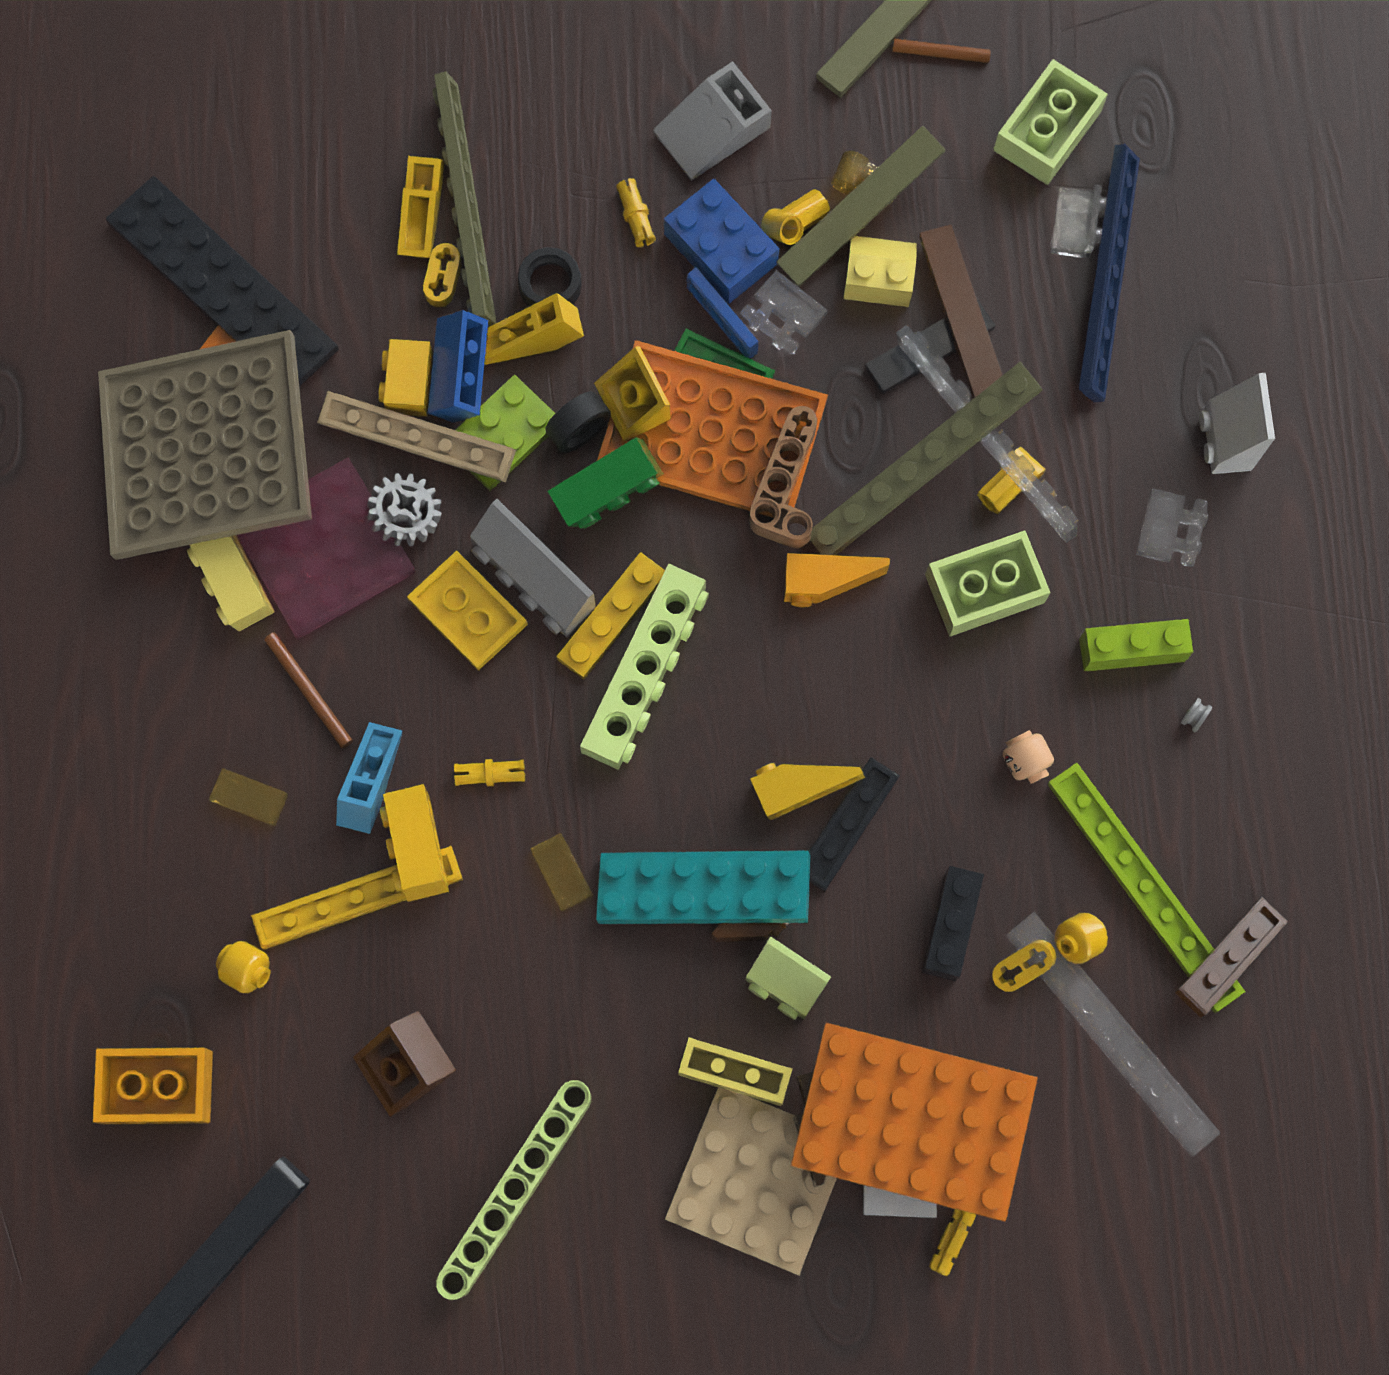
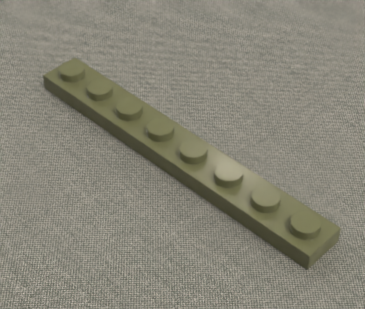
M445 71L434 75L436 88H433V97L436 105L440 108L441 117L437 119L439 131L445 139L446 147L442 148V154L445 164L449 167L450 171L447 185L451 196L454 197L455 207L452 208V216L455 225L459 227L460 238H457V247L461 257L464 258L465 268L461 271L462 279L465 286L469 289L470 295L466 305L469 313L487 319L488 327L496 324V316L458 84Z
M1021 362L1017 363L815 525L811 532V542L821 555H837L1043 391L1041 386Z

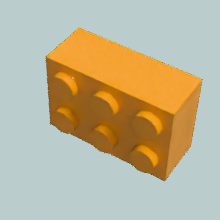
M206 1048L96 1049L93 1122L100 1124L210 1123L213 1051Z

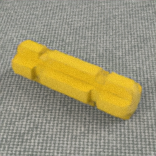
M954 1210L952 1215L954 1221L953 1223H948L937 1247L940 1251L938 1255H933L929 1264L933 1271L944 1276L950 1273L954 1264L951 1260L953 1257L957 1258L968 1234L966 1228L967 1226H972L976 1214Z

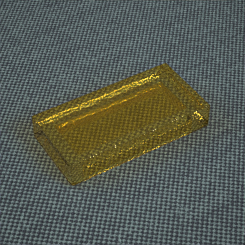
M222 768L209 801L275 827L288 794Z
M562 833L530 848L561 911L593 896Z

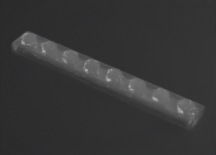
M905 325L896 332L898 345L955 412H958L971 401L969 389L961 380L956 382L948 374L950 368L941 356L937 355L934 357L927 349L930 347L929 343L919 331L913 333ZM994 429L981 439L980 442L1061 538L1068 543L1077 536L1076 523L1078 518L1067 505L1062 508L1054 498L1057 494L1046 480L1040 482L1033 474L1035 468L1030 460L1023 454L1019 457L1011 448L1014 444L1007 433L1002 429L1000 431Z
M1035 912L1006 935L1018 950L1036 940H1045L1054 947L1056 951L1055 964L1047 972L1040 975V977L1191 1157L1195 1156L1220 1134L1219 1130L1080 965L1067 961L1059 953L1055 943V936ZM1034 948L1035 954L1027 961L1030 965L1039 961L1045 965L1043 960L1047 957L1044 951L1037 952Z

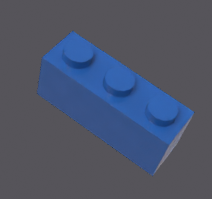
M464 310L437 318L428 414L453 423L480 415L488 331L487 319Z

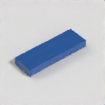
M697 267L687 274V289L742 355L751 359L758 353L759 341Z

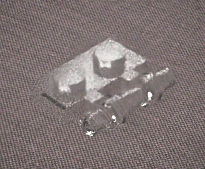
M776 270L755 293V299L762 304L757 311L747 304L742 309L740 315L749 321L748 325L755 331L760 330L771 338V343L778 349L783 348L793 355L800 344L792 339L791 335L797 331L804 338H807L824 319L828 310ZM772 313L785 322L781 329L768 320Z
M1153 488L1150 492L1136 555L1169 563L1172 559L1173 551L1183 553L1181 564L1193 567L1196 555L1201 553L1202 543L1200 542L1202 528L1207 526L1209 515L1206 513L1208 501L1195 499L1193 510L1183 509L1186 496ZM1180 523L1189 525L1186 539L1177 537Z

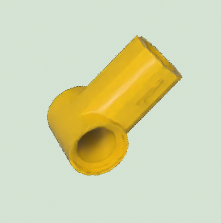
M813 189L783 209L773 208L768 210L762 218V230L772 239L787 245H793L801 239L806 229L822 220L830 211L828 201L820 191Z
M1022 447L1016 449L1000 467L1001 470L977 494L982 504L989 511L997 515L1022 490L1025 492L1031 488L1046 470Z

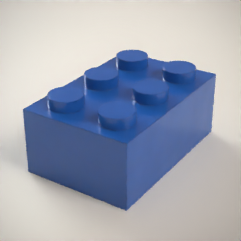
M714 178L664 218V235L694 268L697 267L728 304L772 270L779 260L780 248Z

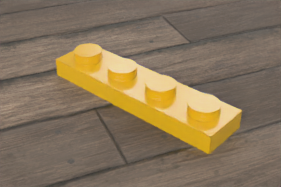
M640 552L556 656L557 660L584 680L655 592L665 570Z

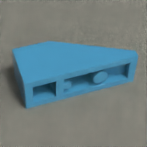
M369 722L337 798V826L368 834L371 833L384 798L383 794H385L402 737V730Z

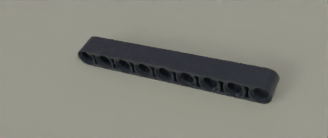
M285 1156L281 1157L87 1375H141L300 1196L311 1180Z

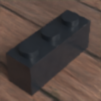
M949 866L946 870L921 973L955 982L960 978L984 874L954 866Z

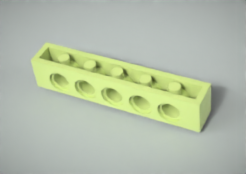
M668 563L580 745L582 754L619 770L622 762L629 763L636 748V744H633L632 741L637 731L644 732L651 717L647 710L652 700L655 702L659 701L666 684L661 681L666 670L672 672L680 656V653L676 652L681 640L687 642L695 623L690 620L695 610L701 612L707 601L709 593L705 591V579ZM678 601L684 604L685 609L679 614H673L666 607L669 603ZM658 631H665L671 636V639L665 644H657L652 640V636ZM644 661H650L657 668L652 674L644 675L637 670L638 665ZM635 691L641 695L642 699L636 705H628L622 700L623 696L627 692ZM614 722H622L627 726V730L621 736H613L608 732V727Z

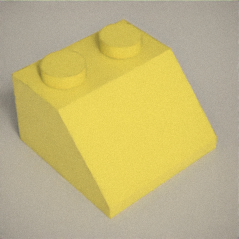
M854 236L850 242L843 299L909 307L913 292L917 243Z

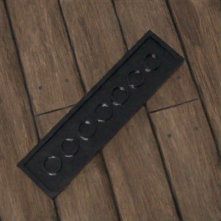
M154 175L105 218L110 227L235 342L290 330L295 337L299 387L339 350L337 344Z

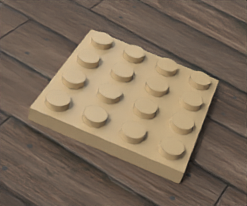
M718 1087L665 1220L799 1275L837 1178L826 1176L823 1185L814 1187L809 1171L790 1166L798 1136L793 1120L795 1115L749 1096Z

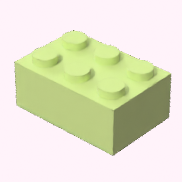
M1052 59L999 131L993 151L1048 185L1101 113L1108 94Z
M1025 530L932 562L928 565L925 574L949 637L1044 604L1050 595V590Z

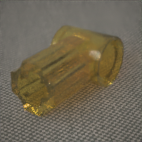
M845 151L831 183L838 191L850 194L878 166L870 164L869 159L858 152Z

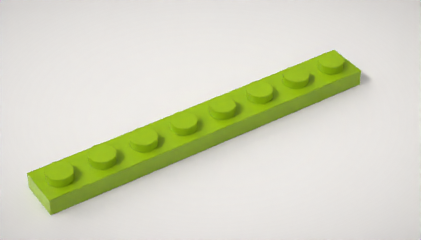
M1074 764L1052 779L1047 785L1189 977L1214 948L1079 764ZM1237 980L1211 1008L1214 1013L1245 993V990Z

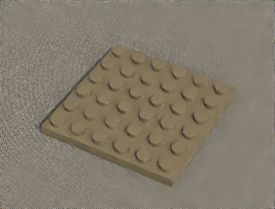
M290 330L98 371L110 555L115 560L312 519L295 337Z

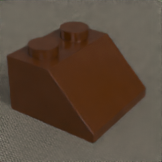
M419 1011L388 1025L353 1056L354 1061L390 1117L439 1086L456 1071Z

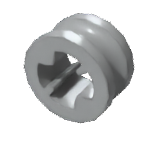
M1197 698L1182 719L1181 724H1190L1192 731L1196 732L1213 707L1211 705H1202L1201 699Z

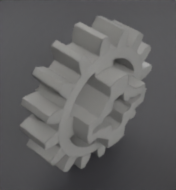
M399 473L394 476L393 482H390L386 477L383 478L381 487L374 486L371 494L373 497L368 499L367 507L371 510L368 511L367 519L375 521L372 530L374 532L383 530L382 540L384 541L394 537L395 546H399L402 540H407L408 545L411 547L414 545L416 537L420 541L425 542L428 533L434 534L437 527L436 523L441 518L442 513L438 511L441 500L432 499L436 492L435 488L426 490L424 488L425 479L420 480L418 483L413 482V474H409L407 480H402ZM386 499L387 510L383 513L382 503ZM425 507V510H426V518H425L424 521H423V520L421 519V518H422L421 511H422V508Z

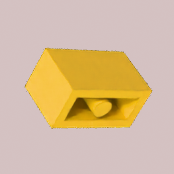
M390 339L389 351L384 350L382 354V370L386 371V381L380 382L379 402L384 403L385 409L404 415L427 416L433 360L430 342Z

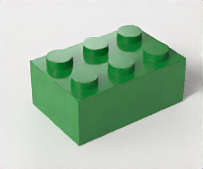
M635 437L547 492L568 527L579 526L580 529H586L601 520L602 518L599 513L607 508L609 511H616L631 501L628 497L635 491L644 494L659 485L660 483L657 478L662 476L663 472L644 440Z

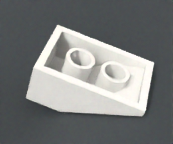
M1258 373L1210 399L1204 410L1200 412V428L1202 432L1206 431L1207 443L1204 445V458L1207 464L1210 463L1212 474L1252 471L1274 441L1275 434L1266 373Z

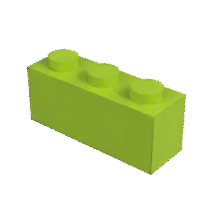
M1189 619L1086 628L1079 638L1084 671L1185 662L1193 653Z

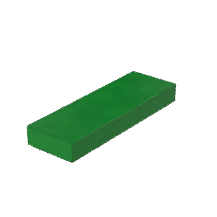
M685 329L674 350L771 379L775 374V370L689 329Z

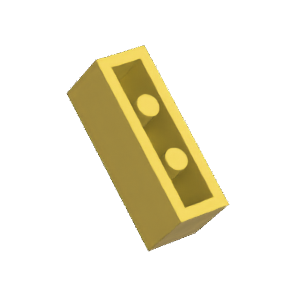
M236 535L190 544L191 548L187 549L188 556L195 567H201L205 575L201 579L202 584L211 597L215 595L220 605L216 608V611L225 626L230 625L240 632L275 613Z
M688 1038L678 1075L781 1106L792 1068Z

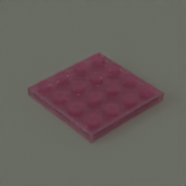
M349 457L308 479L311 520L237 535L297 640L416 573L401 545L395 546L394 537L384 541L382 540L383 530L378 532L372 530L375 521L367 519L368 511L371 510L367 507L369 497L372 496Z

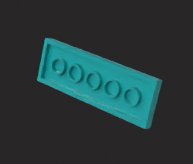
M809 851L601 853L596 920L599 924L808 923Z

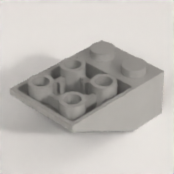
M732 61L705 79L653 129V132L692 181L767 131L771 125L772 110Z

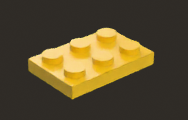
M455 551L407 596L408 600L478 671L528 625L527 620L458 551Z

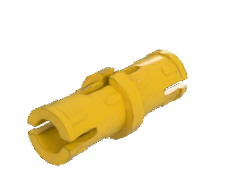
M628 179L629 186L623 180L616 185V189L619 192L624 207V220L630 224L636 246L644 247L643 240H645L648 246L656 240L647 217L649 214L648 207L642 203L636 180Z
M485 759V763L454 764V772L456 774H469L454 775L455 786L480 783L494 786L496 782H525L524 771L511 772L525 770L524 759L505 762H493V759Z

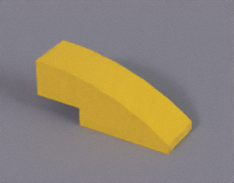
M408 156L406 186L403 188L397 255L430 258L434 245L443 181L444 161L441 159Z

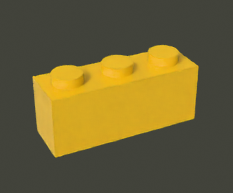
M417 785L383 794L385 807L380 808V814L384 828H390L391 838L386 839V845L390 859H396L398 870L392 871L396 891H403L408 902L449 892L431 801L425 785Z

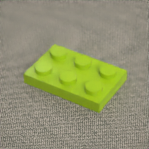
M514 374L480 406L479 416L466 419L456 431L515 449L516 453L509 471L510 473L548 437L545 427L555 412ZM471 472L489 491L501 482Z

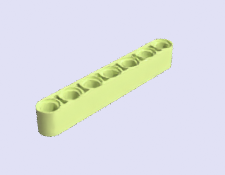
M571 1080L559 1089L444 1265L436 1281L438 1292L444 1298L456 1300L465 1297L470 1292L591 1104V1093L583 1082ZM572 1088L582 1089L585 1093V1100L578 1107H570L565 1102V1095ZM559 1118L564 1121L565 1131L558 1138H551L546 1134L545 1126L550 1119ZM534 1148L541 1149L545 1155L544 1164L537 1169L529 1168L525 1162L527 1153ZM513 1179L521 1180L525 1186L523 1196L517 1200H511L506 1195V1185ZM492 1210L501 1211L505 1218L503 1227L497 1231L490 1230L485 1223L487 1214ZM472 1241H478L484 1247L483 1258L478 1262L469 1261L465 1255L466 1246ZM452 1272L459 1273L464 1280L462 1290L456 1294L449 1292L445 1286V1279Z

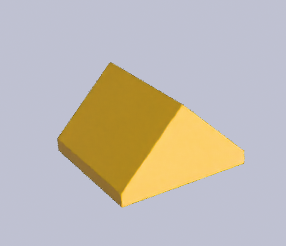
M640 346L634 347L594 382L603 402L611 411V417L623 441L671 420L670 404Z

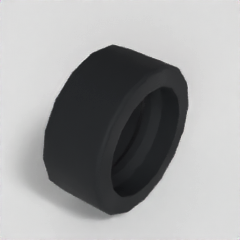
M551 247L535 250L526 256L519 267L518 285L522 299L528 307L548 298L537 295L532 290L530 284L533 272L539 267L546 265H557L568 273L569 286L561 296L574 305L580 296L582 284L580 270L574 258L559 248Z
M592 391L582 393L563 405L551 417L545 427L546 434L561 452L573 451L586 444L605 427L611 417V411L597 393Z

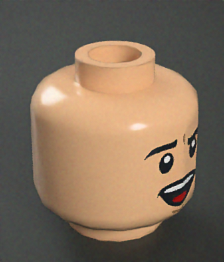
M1029 730L1005 742L1007 748L1003 751V758L1016 780L1028 778L1030 784L1049 775L1046 768L1054 763V757L1041 734H1032Z

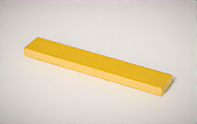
M452 846L441 849L447 884L451 885L462 881L463 878ZM397 865L251 915L261 948L265 950L407 900L403 891L397 892L394 885L392 871L398 870Z

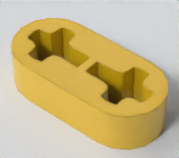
M439 244L432 250L423 291L427 302L435 307L448 305L455 294L461 269V257L458 249L452 244ZM446 254H450L452 261H448L446 270L442 271L440 259H444ZM441 279L443 280V287L446 292L443 291L439 296H434L432 289H437Z
M1036 940L1006 957L993 970L995 985L1003 991L1012 992L1044 974L1055 964L1056 951L1054 947L1045 940ZM1034 948L1037 952L1044 951L1047 957L1043 960L1045 965L1040 961L1031 966L1027 963V960L1035 954ZM1004 966L1008 970L1020 966L1022 971L1014 977L1016 983L1012 979L1005 980L1002 975L1006 972Z

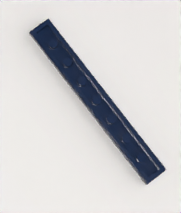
M1118 144L1114 147L1079 391L1093 402H1104L1106 397L1140 158L1126 144Z

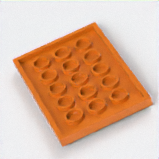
M635 340L633 348L640 346L670 404L671 420L635 436L644 440L663 472V475L657 478L660 483L659 485L750 511L787 415L795 407L806 406L816 414L817 425L815 437L788 502L789 506L795 508L828 395ZM612 417L610 418L597 461L635 438L623 441ZM801 421L796 426L795 437L797 439L800 438L802 428L806 426L805 422ZM790 450L780 454L781 458L788 462L795 461L798 458L797 454ZM772 481L768 485L771 491L777 493L786 489V486L781 481ZM762 511L758 513L774 518L773 515L767 511Z
M825 1023L790 1166L1006 1222L1038 1077Z

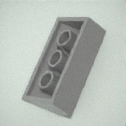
M498 499L492 502L470 535L474 547L471 549L472 553L484 565L490 562L497 569L495 572L496 577L507 588L513 585L521 593L518 596L519 599L529 610L534 611L537 609L545 617L542 621L555 635L561 632L568 638L596 608L594 593Z

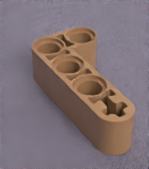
M806 406L795 407L787 415L751 505L749 516L750 528L755 534L796 549L805 546L809 542L813 527L812 519L806 512L788 505L816 432V414ZM801 421L805 422L806 426L802 428L800 438L797 439L795 437L796 426ZM790 450L795 452L798 458L795 461L788 462L783 460L780 454ZM772 481H781L786 486V489L777 493L771 491L768 485ZM767 511L773 515L774 519L770 523H761L755 516L759 512ZM793 523H799L804 526L806 531L802 535H793L788 531V526Z

